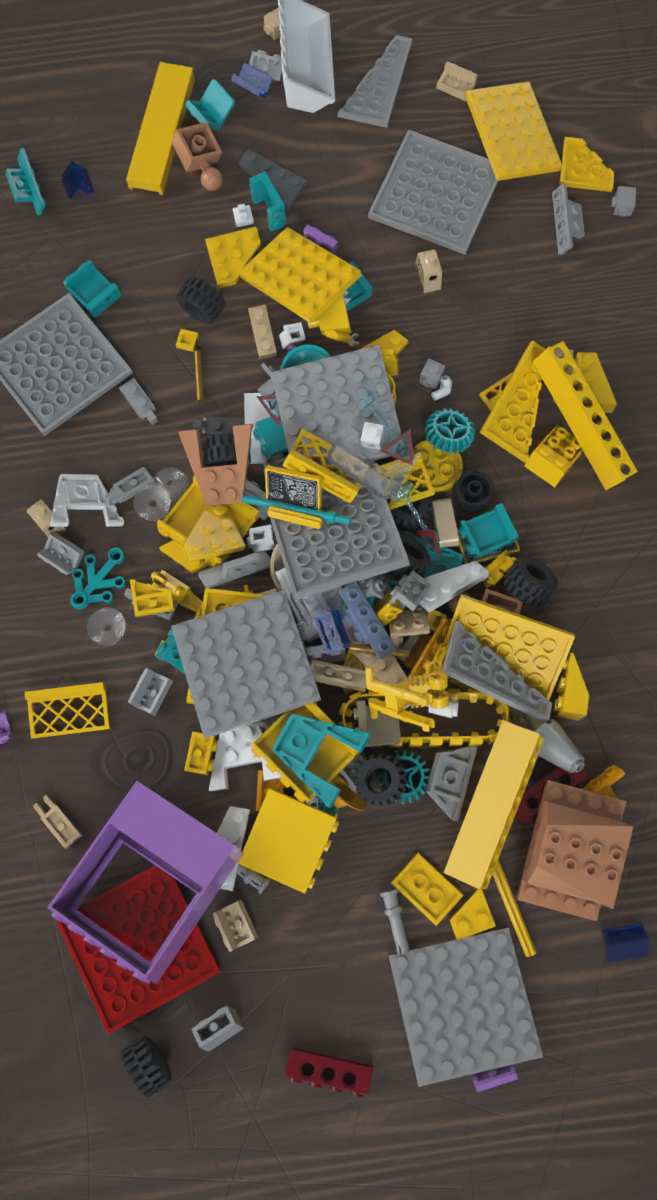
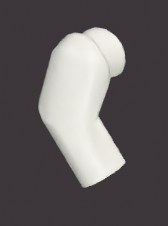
M443 376L440 389L431 393L434 401L450 394L452 380L449 376Z

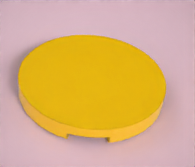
M429 440L422 441L414 447L412 452L413 454L421 453L434 493H442L456 485L462 474L463 461L460 453L455 455L452 452L448 455L444 451L441 454L440 449L435 450V445H429ZM423 471L413 472L412 476L420 478Z

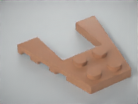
M253 424L233 426L237 464L204 467L199 429L178 432L206 506L242 503V497L246 492L247 467L249 466L248 457L249 449L251 448Z

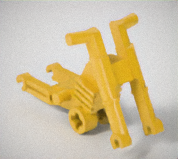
M446 643L439 644L432 662L425 663L426 672L423 676H409L408 681L396 684L378 681L374 679L373 667H365L367 689L385 695V702L375 698L368 699L370 717L372 719L378 718V711H381L382 714L400 719L403 722L421 726L422 730L426 732L430 731V727L435 728L434 719L412 713V711H406L404 707L408 704H411V708H414V706L418 708L420 705L421 707H429L431 705L432 708L442 709L449 706V694L444 690L448 686L450 676L442 672L448 650Z

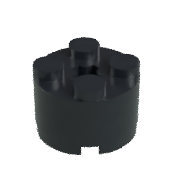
M477 470L464 472L459 477L454 489V500L457 506L465 513H477L484 510L490 503L493 495L494 485L492 479L486 473H481Z

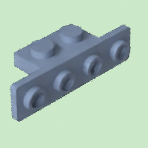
M353 582L340 590L339 594L348 609L343 611L344 619L355 631L354 635L357 641L364 645L370 643L379 659H383L396 650L394 644L358 584Z

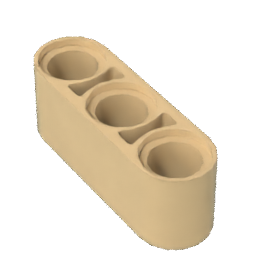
M451 499L432 500V515L438 547L458 546L459 538Z

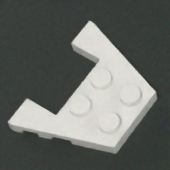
M60 474L50 527L68 526L67 509L103 510L106 526H123L124 519L118 515L115 504L109 507L105 502L104 496L108 492L98 475Z
M251 723L220 734L209 792L213 793L229 789L228 768L262 762L264 781L268 782L281 778L277 772L273 774L265 766L267 762L262 757L258 759L251 752L253 747L250 743L252 741L255 742L264 733L262 727Z

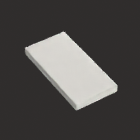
M244 393L245 424H253L250 464H263V462L268 461L267 457L261 453L259 440L256 441L253 435L255 423L271 417L257 399V397H262L260 393ZM263 400V402L266 404V406H267V407L269 408V410H270V407H269V404L267 403V401H266V400ZM270 410L274 416L277 415L274 410ZM283 453L273 456V459L268 462L273 463L283 458Z

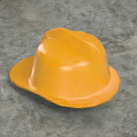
M337 775L330 782V784L341 789L333 806L342 808L349 805L360 811L366 809V801L360 798L359 793L351 790L347 785V781L341 776Z

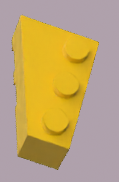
M578 352L575 362L604 413H612L617 403L597 353ZM579 381L578 386L574 388L576 391L583 388ZM587 398V402L583 405L585 407L592 406V401Z

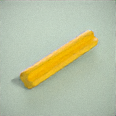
M270 506L267 511L269 517L320 529L323 524L320 517L275 506Z

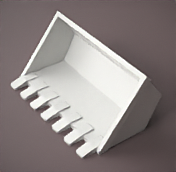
M278 0L282 73L287 107L314 113L329 103L335 102L330 16L328 12L302 0Z

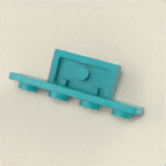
M20 148L17 158L20 169H6L5 174L15 202H33L37 215H41L45 208V200L40 194V186L36 182L35 172L30 166L29 155H26L24 148Z

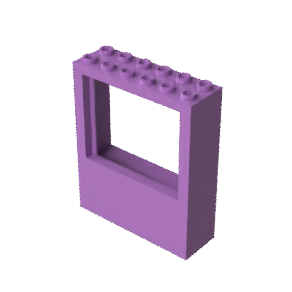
M136 781L47 908L53 912L51 914L52 917L67 924V928L74 933L84 936L83 939L89 944L101 948L99 951L115 960L118 959L116 963L126 970L134 971L132 975L148 984L151 981L158 983L243 853L234 844ZM122 843L196 893L151 962L144 959L77 910Z

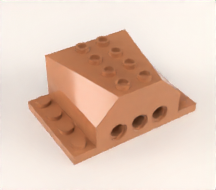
M546 779L516 899L597 921L601 905L613 909L633 831L632 825L622 822L626 801Z

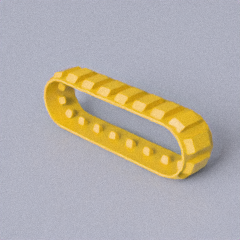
M468 688L466 692H460V689L447 690L449 699H469L470 703H476L477 699L486 700L487 704L492 705L494 703L497 706V713L502 715V720L498 719V727L501 726L503 720L509 723L512 722V719L509 718V713L512 711L510 706L474 688ZM369 690L368 694L362 695L361 692L349 696L350 701L347 704L342 703L338 716L342 718L339 726L353 728L351 722H345V716L351 717L353 711L349 708L354 704L357 707V701H368L370 698L385 701V695ZM491 729L487 731L488 736H479L478 732H472L471 736H459L458 732H452L451 736L439 737L438 733H432V737H419L418 733H412V737H401L399 744L389 745V748L402 747V743H409V747H421L422 743H429V747H441L442 743H448L450 747L461 746L462 742H468V746H481L483 742L487 741L490 745L495 742L498 732L496 733ZM382 745L370 746V748H382Z

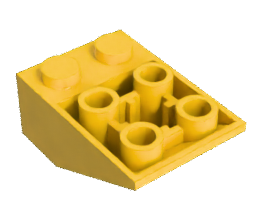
M557 424L533 451L525 467L553 487H556L582 454L583 450L576 437Z
M570 652L560 672L561 679L556 684V692L559 693L558 700L555 699L553 711H556L555 717L579 721L587 715L589 693L574 653Z

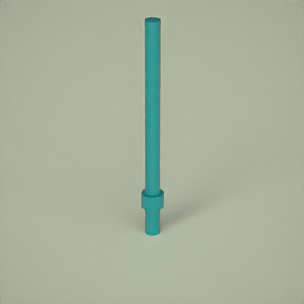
M243 495L242 502L267 508L275 506L320 517L333 524L338 522L350 525L352 521L351 517L338 515L337 512L333 511L324 512Z

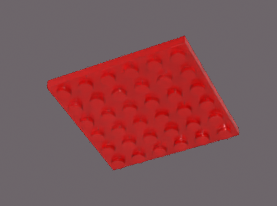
M155 865L81 905L77 910L144 959L151 962L188 907V903L176 879ZM56 920L108 1035L221 972L198 924H196L159 982L151 981L148 984L133 976L134 971L132 972L119 966L116 963L118 959L115 960L112 957H107L99 951L101 948L89 944L83 939L84 936L74 933L67 928V924Z

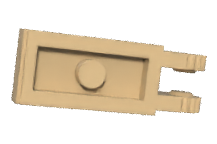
M46 794L43 796V799L51 809L46 813L38 803H35L33 807L65 849H68L83 835L60 807Z

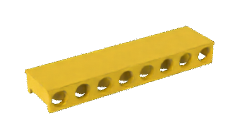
M159 63L126 178L129 189L133 190L134 187L159 192V195H163L175 153L172 139L176 130L182 128L187 110L185 105L190 99L195 81L192 67Z
M564 341L548 347L533 363L605 490H608L638 471ZM560 348L563 350L564 356L558 358L554 351ZM569 365L572 366L573 373L566 374L565 371L569 369ZM579 381L583 388L576 391L574 388L578 386ZM587 398L592 401V406L585 407L583 405L587 402ZM598 414L601 417V422L594 423L593 420L597 418ZM606 431H608L611 435V439L607 438L603 440L602 437L606 435ZM615 447L618 448L620 455L612 456L611 453L615 451ZM625 464L628 465L630 469L627 475L621 472V469L625 467Z
M504 720L502 721L446 865L445 874L480 890L488 888L545 738L540 736V734Z

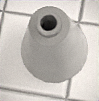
M552 719L550 724L545 722L536 729L535 733L545 738L538 755L539 757L570 773H577L584 767V757L556 720Z

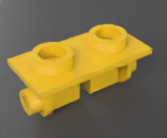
M507 550L485 568L489 572L488 578L482 581L486 588L492 585L495 586L504 576L503 574L508 573L516 561L515 557H510Z
M164 570L151 574L152 585L157 588L171 590L173 600L179 604L190 589V587Z

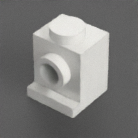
M301 322L284 325V331L279 335L283 349H286L289 344L300 346L306 340Z
M271 525L249 529L250 537H247V543L254 553L270 549L274 550L276 536Z

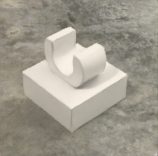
M240 204L237 205V208H232L236 227L254 224L250 205Z

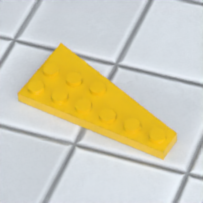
M534 341L529 343L479 432L524 463L528 462L529 459L528 451L532 442L531 434L535 425L539 403L538 395L542 386V377L533 361L546 350Z

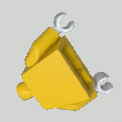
M345 291L313 323L308 322L309 329L320 327L322 335L327 338L345 342L354 347L359 342H355L353 339L358 338L359 335L354 333L350 336L351 328L346 304L351 299L345 298L348 294Z

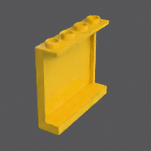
M195 475L193 476L192 485L162 521L160 519L157 520L160 534L165 537L169 536L180 547L184 546L186 539L207 507ZM244 502L226 504L242 539H244L249 529L259 520V510ZM232 553L205 558V561L210 566L215 567L225 563Z
M313 702L285 712L255 742L252 741L250 743L253 747L251 752L258 759L262 757L267 762L265 766L273 774L277 772L281 776L279 779L286 788L291 786L296 791L294 796L301 803L305 801L307 804L316 795L271 749L291 714L334 724ZM327 734L308 771L330 783L360 752Z
M271 786L268 789L238 864L302 893H306L307 889H312L316 877L313 876L315 870H320L324 859L321 858L323 851L327 852L332 840L329 839L331 832L335 833L340 823L337 821L338 814L334 816L304 802L301 803L299 800L279 792V788Z

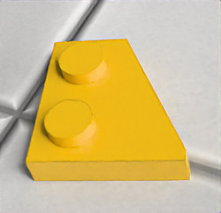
M174 540L159 547L162 553L168 555L191 573L209 565L205 559L190 561L184 546L180 547Z
M133 579L130 580L136 617L175 611L171 590L157 588L154 585L140 583Z
M477 889L461 909L449 920L456 940L496 926L482 889Z

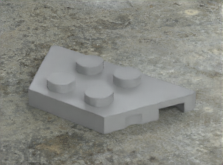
M476 746L438 752L435 755L426 793L453 821L459 820L478 748Z

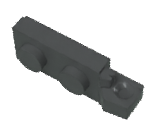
M203 417V420H193V429H199V431H202V434L211 437L223 433H233V426L244 425L245 420L244 418Z

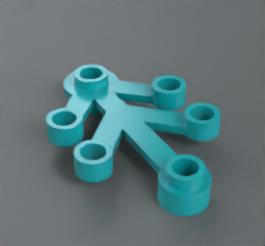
M112 548L109 551V560L97 574H95V565L97 563L95 556L88 554L84 558L88 575V585L84 590L82 580L85 577L84 572L81 569H75L72 572L75 582V593L72 594L70 602L75 609L83 610L89 603L103 601L109 604L113 601L114 597L109 591L90 595L95 589L109 587L122 589L125 587L126 582L121 576L103 580L116 564L123 562L125 555L120 548ZM119 554L120 558L115 560L114 556ZM89 558H94L92 563H88ZM81 572V576L76 578V573ZM118 580L123 581L121 585H116ZM109 594L110 599L104 600L105 595ZM79 598L84 599L81 604L77 602Z

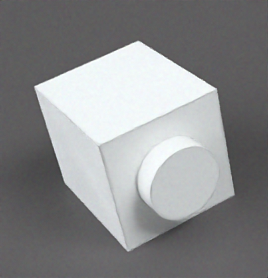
M364 422L361 435L362 447L381 450L385 433L384 425Z

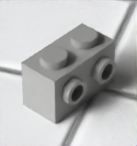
M225 1006L218 1009L209 1018L200 1021L191 1030L199 1047L209 1052L244 1029L235 1009Z

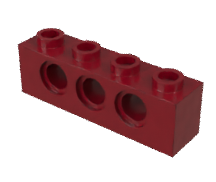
M558 767L526 789L515 815L520 824L523 822L529 824L537 818L535 814L539 810L546 779L560 783V777L565 776L568 779L569 786L580 788L585 784L583 780L588 778L583 769L577 773H570ZM529 798H533L536 801L535 809L528 807L527 800Z
M291 1047L285 1076L289 1077L291 1082L301 1083V1080L310 1082L309 1085L322 1088V1085L330 1086V1090L342 1093L343 1090L351 1091L353 1096L363 1097L364 1094L369 1095L373 1065ZM305 1063H311L314 1066V1071L307 1074L303 1071L302 1066ZM325 1068H332L335 1071V1075L332 1078H326L323 1075ZM347 1072H352L356 1076L352 1083H347L343 1078Z

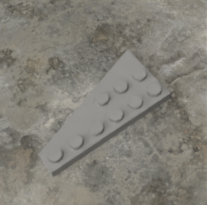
M399 35L393 38L385 49L384 54L375 62L372 70H369L356 87L354 94L347 99L345 106L338 111V117L380 127H388L411 49L412 38Z
M455 622L442 672L543 723L549 721L552 703L538 690L530 688L523 682L524 678L521 675L514 674L509 669L510 666L488 646L480 644L472 632L469 634L463 629L461 622Z

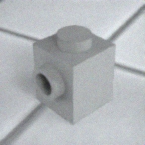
M618 186L616 194L612 197L611 207H614L613 215L622 217L632 215L636 200L635 187Z
M428 359L421 372L419 383L436 390L444 375L445 365Z

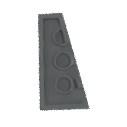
M247 149L239 160V166L251 177L264 171L266 172L287 210H289L307 185L305 179L250 149Z

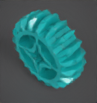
M445 408L441 411L436 410L426 422V440H429V445H435V450L440 449L441 454L444 451L448 455L452 452L457 455L459 451L463 453L474 440V423L470 422V417H465V412L460 414L458 409L456 411H452L451 408L448 411Z
M406 750L402 751V756L399 755L398 751H395L394 759L398 762L407 761L414 765V767L409 769L403 768L407 774L411 772L408 775L409 777L406 778L408 781L405 785L410 792L402 793L401 804H405V798H408V802L411 804L413 802L412 796L419 800L418 792L422 795L426 793L422 787L427 788L428 783H425L424 780H429L430 777L424 775L430 769L422 768L426 761L419 763L420 755L416 759L412 758L414 755L413 751L410 752L409 756H406ZM378 768V770L383 772V774H378V778H383V781H379L377 784L378 786L384 785L385 787L381 789V792H385L391 785V782L388 783L387 780L388 770ZM418 771L420 781L415 789L411 776Z

